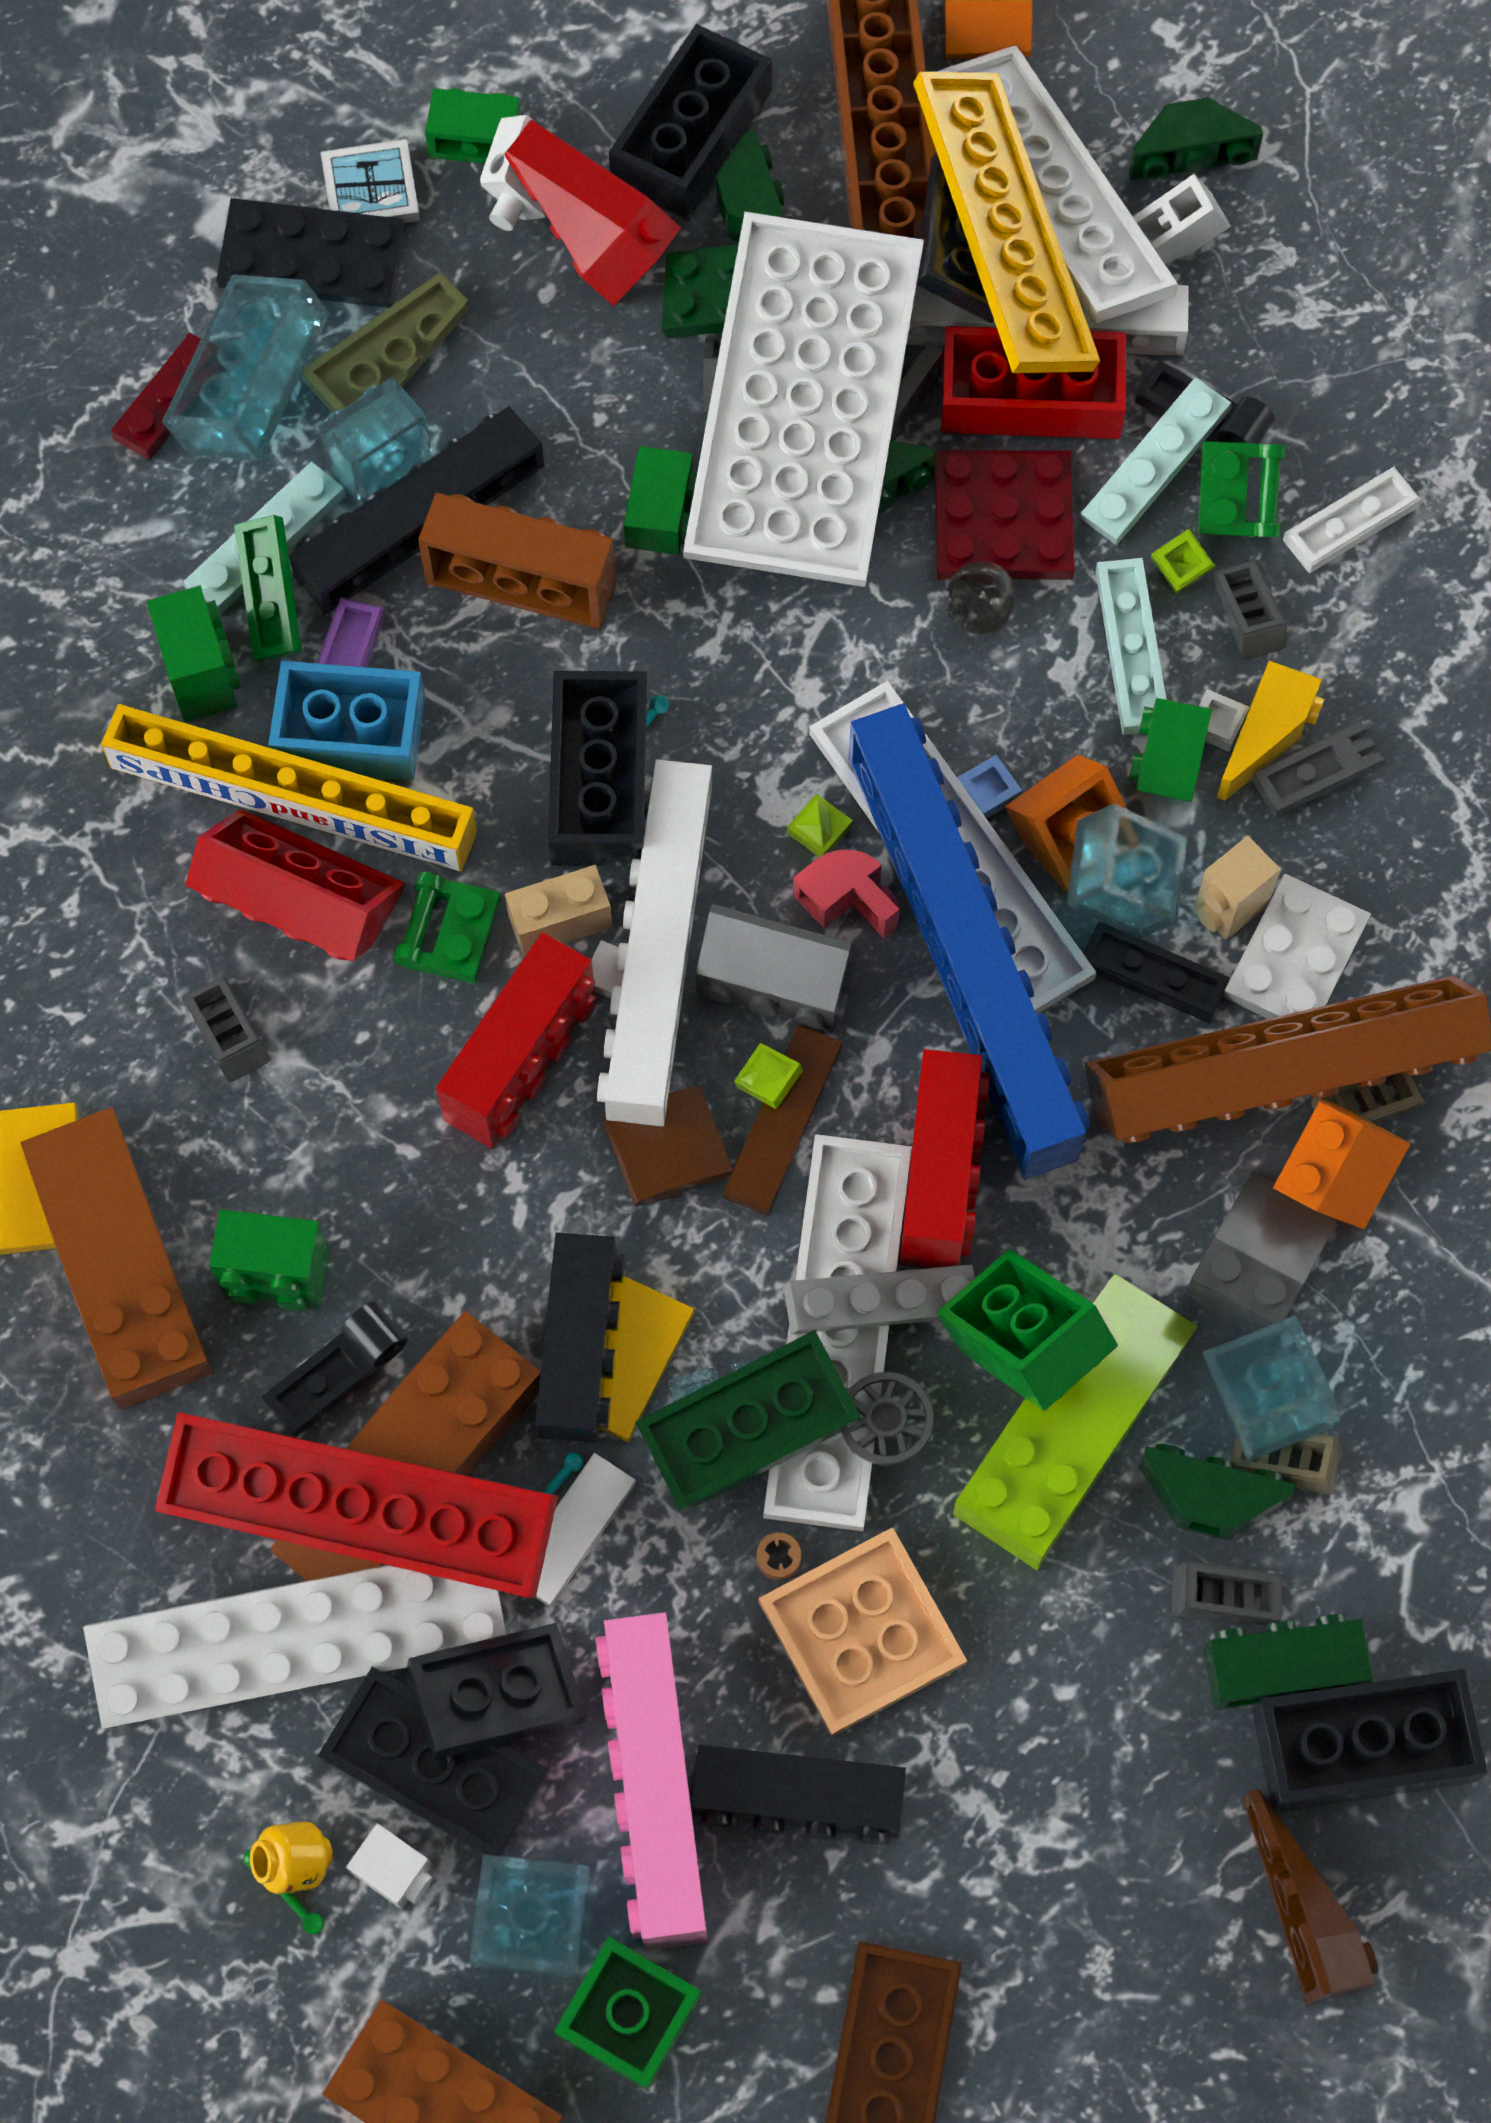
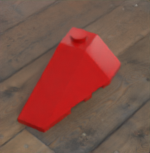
M530 120L504 153V156L531 199L540 204L552 223L549 228L557 240L562 239L575 260L572 265L579 276L612 306L617 304L651 268L681 229L675 221L647 196L533 120Z

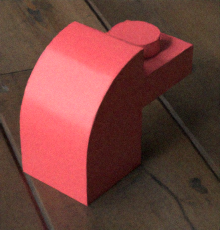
M856 850L832 851L820 856L793 877V897L824 929L852 906L883 939L898 928L899 902L886 886L880 885L878 887L881 882L882 864L866 853Z

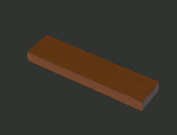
M797 1025L784 1055L800 1063L803 1072L777 1109L763 1102L723 1192L724 1199L764 1215H769L842 1049V1041Z

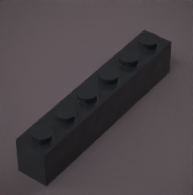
M510 406L498 414L493 413L486 416L478 424L477 428L464 437L452 439L442 448L440 453L425 463L420 462L413 465L403 478L389 487H382L376 490L366 503L352 512H345L339 515L329 528L315 537H308L302 540L295 547L294 551L288 554L295 579L325 615L337 608L340 597L350 599L420 551L418 539L436 492L448 496L452 494L464 495L475 503L487 506L544 467L542 442Z

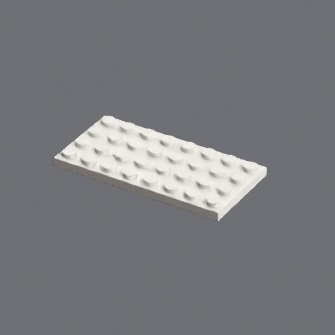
M750 212L744 213L683 549V558L866 587L924 240Z

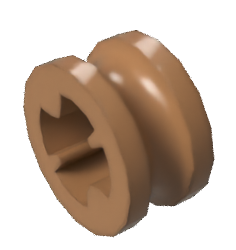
M775 1532L767 1535L760 1541L757 1548L756 1562L759 1570L766 1577L773 1580H785L792 1577L798 1571L801 1564L802 1551L799 1543L793 1536L783 1532ZM779 1543L787 1545L790 1548L788 1558L792 1563L785 1569H783L782 1564H779V1570L771 1568L768 1565L770 1555L766 1552V1549L775 1544L776 1549H779Z

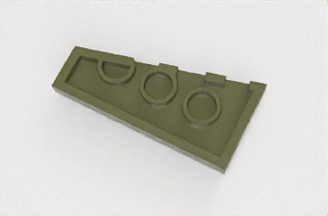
M439 272L300 370L302 380L348 431L358 439L470 311L469 301L442 272Z

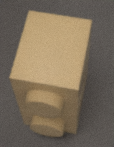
M1246 836L1205 870L1194 906L1201 923L1212 932L1217 931L1225 940H1228L1268 907L1281 870L1249 836Z
M596 865L505 893L508 916L523 957L527 955L542 932L565 944L613 928L611 906Z

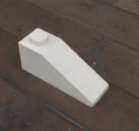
M1195 174L1133 216L1164 264L1195 252L1231 227L1211 191Z

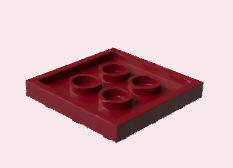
M935 451L937 580H1073L1075 561L1071 451Z

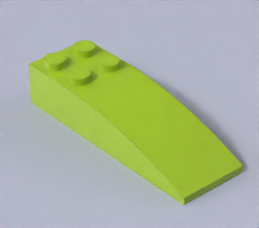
M1115 1273L1093 1304L1096 1305L1118 1347L1047 1410L1042 1411L1025 1398L955 1502L953 1511L955 1517L1035 1570L1039 1569L1198 1329L1197 1325Z

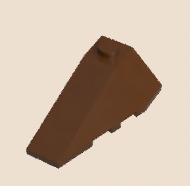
M1258 1789L1248 1792L1242 1799L1306 2006L1370 1988L1375 1984L1373 1974L1378 1973V1964L1371 1944L1369 1942L1362 1943L1359 1931L1261 1791Z

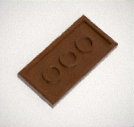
M861 1941L858 1942L825 2123H935L962 1962Z

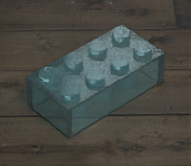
M245 275L231 276L162 420L165 427L188 454L261 461L329 315V312L307 282L299 279Z

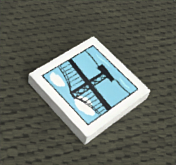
M407 139L321 152L330 210L404 219L405 223L420 221Z

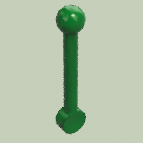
M251 1849L247 1850L243 1856V1862L249 1869H251ZM293 1893L280 1895L303 1920L302 1926L305 1932L308 1934H318L323 1930L325 1922L320 1914L310 1913Z

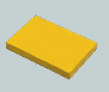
M75 1102L0 1111V1255L56 1249L20 1142L78 1120V1108Z
M624 1276L623 1283H614L612 1301H620V1320L618 1331L609 1330L607 1349H616L615 1371L613 1379H604L603 1397L611 1398L609 1428L600 1427V1430L629 1443L637 1428L635 1421L642 1418L695 1314V1310L686 1304Z

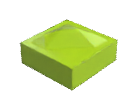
M1190 529L1172 539L1150 556L1175 594L1184 590L1215 567Z
M815 794L787 826V834L820 857L831 852L853 827V820L818 794Z
M760 1043L734 1082L738 1089L777 1109L803 1072L800 1063Z

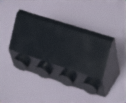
M647 671L553 672L548 847L551 865L599 866L644 847Z

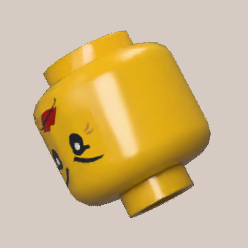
M298 1821L272 1825L262 1831L257 1842L251 1848V1870L254 1878L259 1883H262L271 1893L281 1895L311 1890L319 1886L326 1876L327 1868L332 1863V1847L329 1840L323 1837L322 1832L313 1823Z

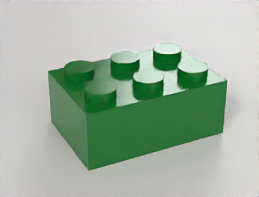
M1011 1249L1002 1254L936 1312L962 1354L1042 1411L1047 1410L1054 1402L1059 1400L1071 1387L1118 1347L1116 1340L1095 1304Z

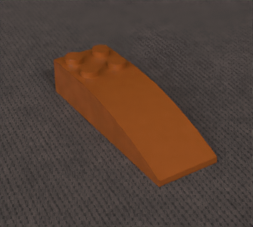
M110 1107L21 1141L20 1143L80 1316L110 1397L119 1410L214 1374L114 1108Z
M465 1310L392 1392L346 1449L468 1476L538 1396L541 1371ZM276 1540L270 1548V1551L305 1581L385 1565L281 1540Z

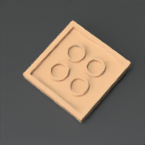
M893 1527L758 1598L764 1614L831 1737L967 1664L966 1657Z

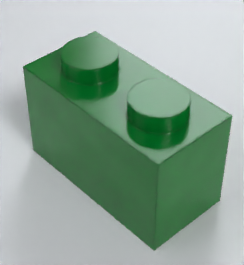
M433 88L425 129L429 158L485 164L501 119L521 116L520 98L503 93L486 94L466 92L458 88L448 90Z
M644 446L638 447L624 520L625 548L679 555L682 538H686L690 511H687L689 498L693 499L697 471H693V453Z
M1157 697L1154 708L1144 706L1139 734L1148 735L1144 754L1134 752L1129 780L1137 781V792L1192 802L1211 717V708Z

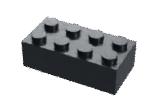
M695 24L610 149V172L647 196L657 206L687 219L771 93L772 59Z
M1465 1669L1263 1698L1252 1709L1270 1804L1275 1812L1476 1783L1488 1773Z

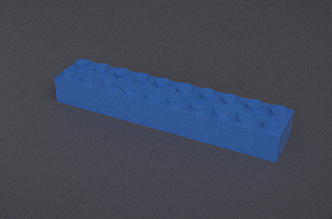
M905 703L851 721L848 759L971 1054L982 1055L981 1072L990 1073L989 1098L1023 1180H1027L1078 1161L1083 1143L1086 1142V1129L1090 1128L1089 1118L1080 1100L1073 1102L1067 1085L1071 1084V1077L1064 1059L1061 1056L1055 1058L1048 1042L1053 1037L1047 1018L1043 1013L1036 1015L1030 998L1034 997L1030 978L1024 969L1017 970L1011 956L1016 953L1011 933L1006 926L1000 928L993 913L998 910L994 893L989 884L981 885L975 871L980 868L976 851L970 841L963 842L958 831V827L962 826L957 806L952 799L946 801L940 788L941 785H944L940 766L935 758L928 760L922 746L926 744L923 726L917 716L910 717Z

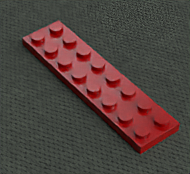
M177 1412L155 1511L527 1598H536L558 1496Z

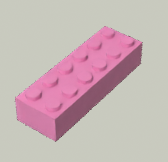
M666 1612L604 1620L606 1636L596 1637V1646L601 1677H611L612 1685L610 1688H602V1697L607 1728H617L618 1735L617 1740L608 1741L613 1779L614 1781L623 1780L624 1792L614 1793L620 1833L629 1832L631 1845L621 1846V1857L626 1886H636L637 1899L627 1900L632 1938H642L645 1951L708 1943Z

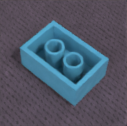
M281 661L268 746L271 749L367 777L414 781L426 698L421 672Z

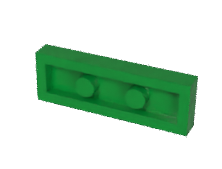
M270 515L235 524L234 528L253 660L264 662L302 653L283 517Z

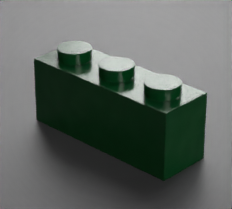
M1332 1614L1315 1619L1316 1625L1297 1628L1295 1621H1281L1266 1625V1632L1246 1635L1245 1628H1230L1216 1632L1215 1639L1209 1640L1203 1649L1214 1710L1256 1705L1263 1698L1372 1683L1374 1677L1362 1619L1347 1621L1346 1614Z

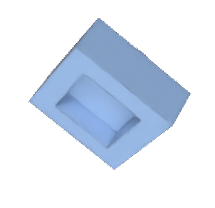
M997 755L957 777L986 819L1004 809L1006 805L1022 794V789Z

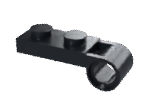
M1159 360L1136 392L1135 402L1162 417L1193 381V378ZM1220 394L1231 402V410L1205 442L1259 444L1275 420L1270 408L1260 400L1252 397H1243L1236 403Z
M376 1301L367 1303L346 1320L342 1326V1333L266 1392L262 1398L292 1436L296 1438L395 1358L406 1346L408 1339Z

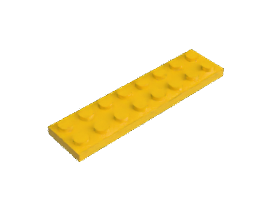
M920 71L913 84L1012 373L1093 372L1100 362V358L999 73Z

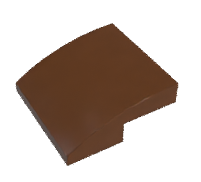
M700 1085L669 1093L664 1127L606 1120V1116L602 1120L635 1207L679 1197L685 1188L725 1180L733 1172Z

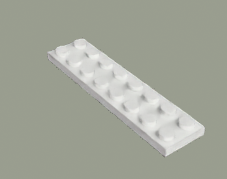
M1016 45L938 71L999 73L1077 296L1095 324L1176 296L1178 283Z
M888 681L809 726L810 736L877 831V826L848 759L850 723L856 719L903 703ZM908 710L910 717L913 718V715ZM925 734L926 744L922 746L928 760L935 758L940 766L944 779V785H941L940 788L945 800L952 799L957 806L962 826L958 827V831L963 842L970 841L976 851L980 868L975 871L981 885L989 884L994 893L998 910L993 913L999 927L1006 926L1011 933L1016 953L1011 956L1017 970L1024 969L1030 978L1034 990V997L1030 998L1037 1015L1095 980L1096 971Z
M815 1134L795 1280L896 1272L912 1146ZM789 1324L787 1344L807 1333L791 1334ZM889 1325L816 1332L847 1392L860 1379L874 1373L884 1372ZM882 1382L870 1384L881 1396ZM864 1390L860 1391L855 1397L856 1400L867 1408L874 1402ZM863 1427L851 1432V1435L857 1442L869 1434L870 1431L868 1427ZM842 1433L817 1444L769 1469L763 1518L863 1532L872 1463L853 1454L846 1444ZM875 1441L863 1449L873 1454Z
M389 1565L88 1624L83 1627L102 1729L366 1676L372 1666L381 1672L406 1668L408 1658L507 1635L499 1592L497 1590Z

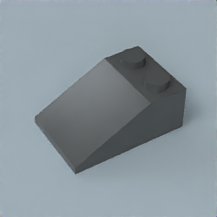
M1252 1171L1192 1276L1185 1296L1273 1342L1338 1220L1319 1213L1273 1189L1275 1182Z

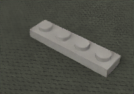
M972 1265L789 1281L783 1285L791 1334L809 1333L813 1330L822 1332L937 1321L940 1318L936 1312L973 1281L975 1277Z

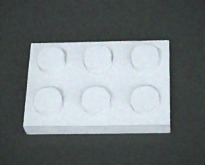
M1284 874L1225 989L1223 998L1267 1019L1325 1006L1371 913Z

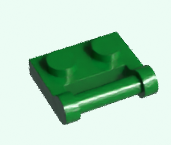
M1202 441L1197 534L1280 537L1281 523H1277L1280 461L1285 459L1286 445ZM1249 457L1262 458L1258 522L1245 521Z
M420 872L415 885L418 894L402 944L396 946L392 960L397 965L408 969L476 984L500 906L501 894L498 891L446 880L435 873ZM439 898L448 900V905L432 954L423 952L420 948L435 899Z

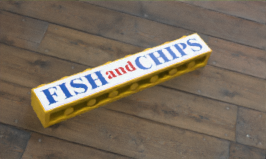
M121 704L117 705L101 742L111 769L460 872L463 871L477 834L475 814L472 807Z

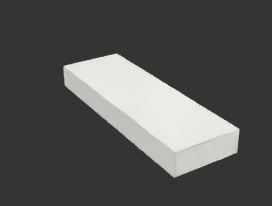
M1392 467L1286 531L1283 542L1310 574L1417 509L1421 498L1397 469Z
M596 1453L592 1455L555 1508L536 1599L550 1608L636 1485L634 1478Z

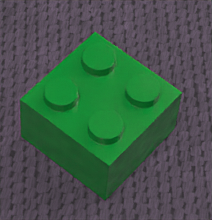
M201 585L147 600V606L168 677L184 723L237 708L233 690L242 687L215 600L205 601Z
M220 1209L209 1268L222 1294L228 1295V1299L232 1302L254 1305L257 1304L258 1299L276 1301V1305L283 1309L303 1311L306 1309V1305L320 1307L330 1250L319 1221Z
M608 1936L554 2033L557 2038L649 2092L699 2004L702 1993L701 1990Z

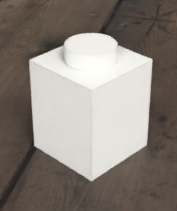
M378 1823L346 1866L353 1876L401 1910L408 1901L416 1904L426 1892L433 1879L432 1876L427 1874L432 1868L430 1861Z

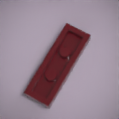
M189 332L110 430L113 440L150 461L228 364L226 353Z

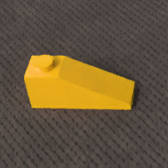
M1269 660L1222 777L1217 794L1218 799L1226 801L1253 778L1254 772L1267 767L1297 742L1302 735L1306 723L1316 724L1325 700L1317 697L1322 679Z

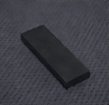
M1098 921L1083 953L1096 971V975L1209 1024L1230 980V977L1100 921Z

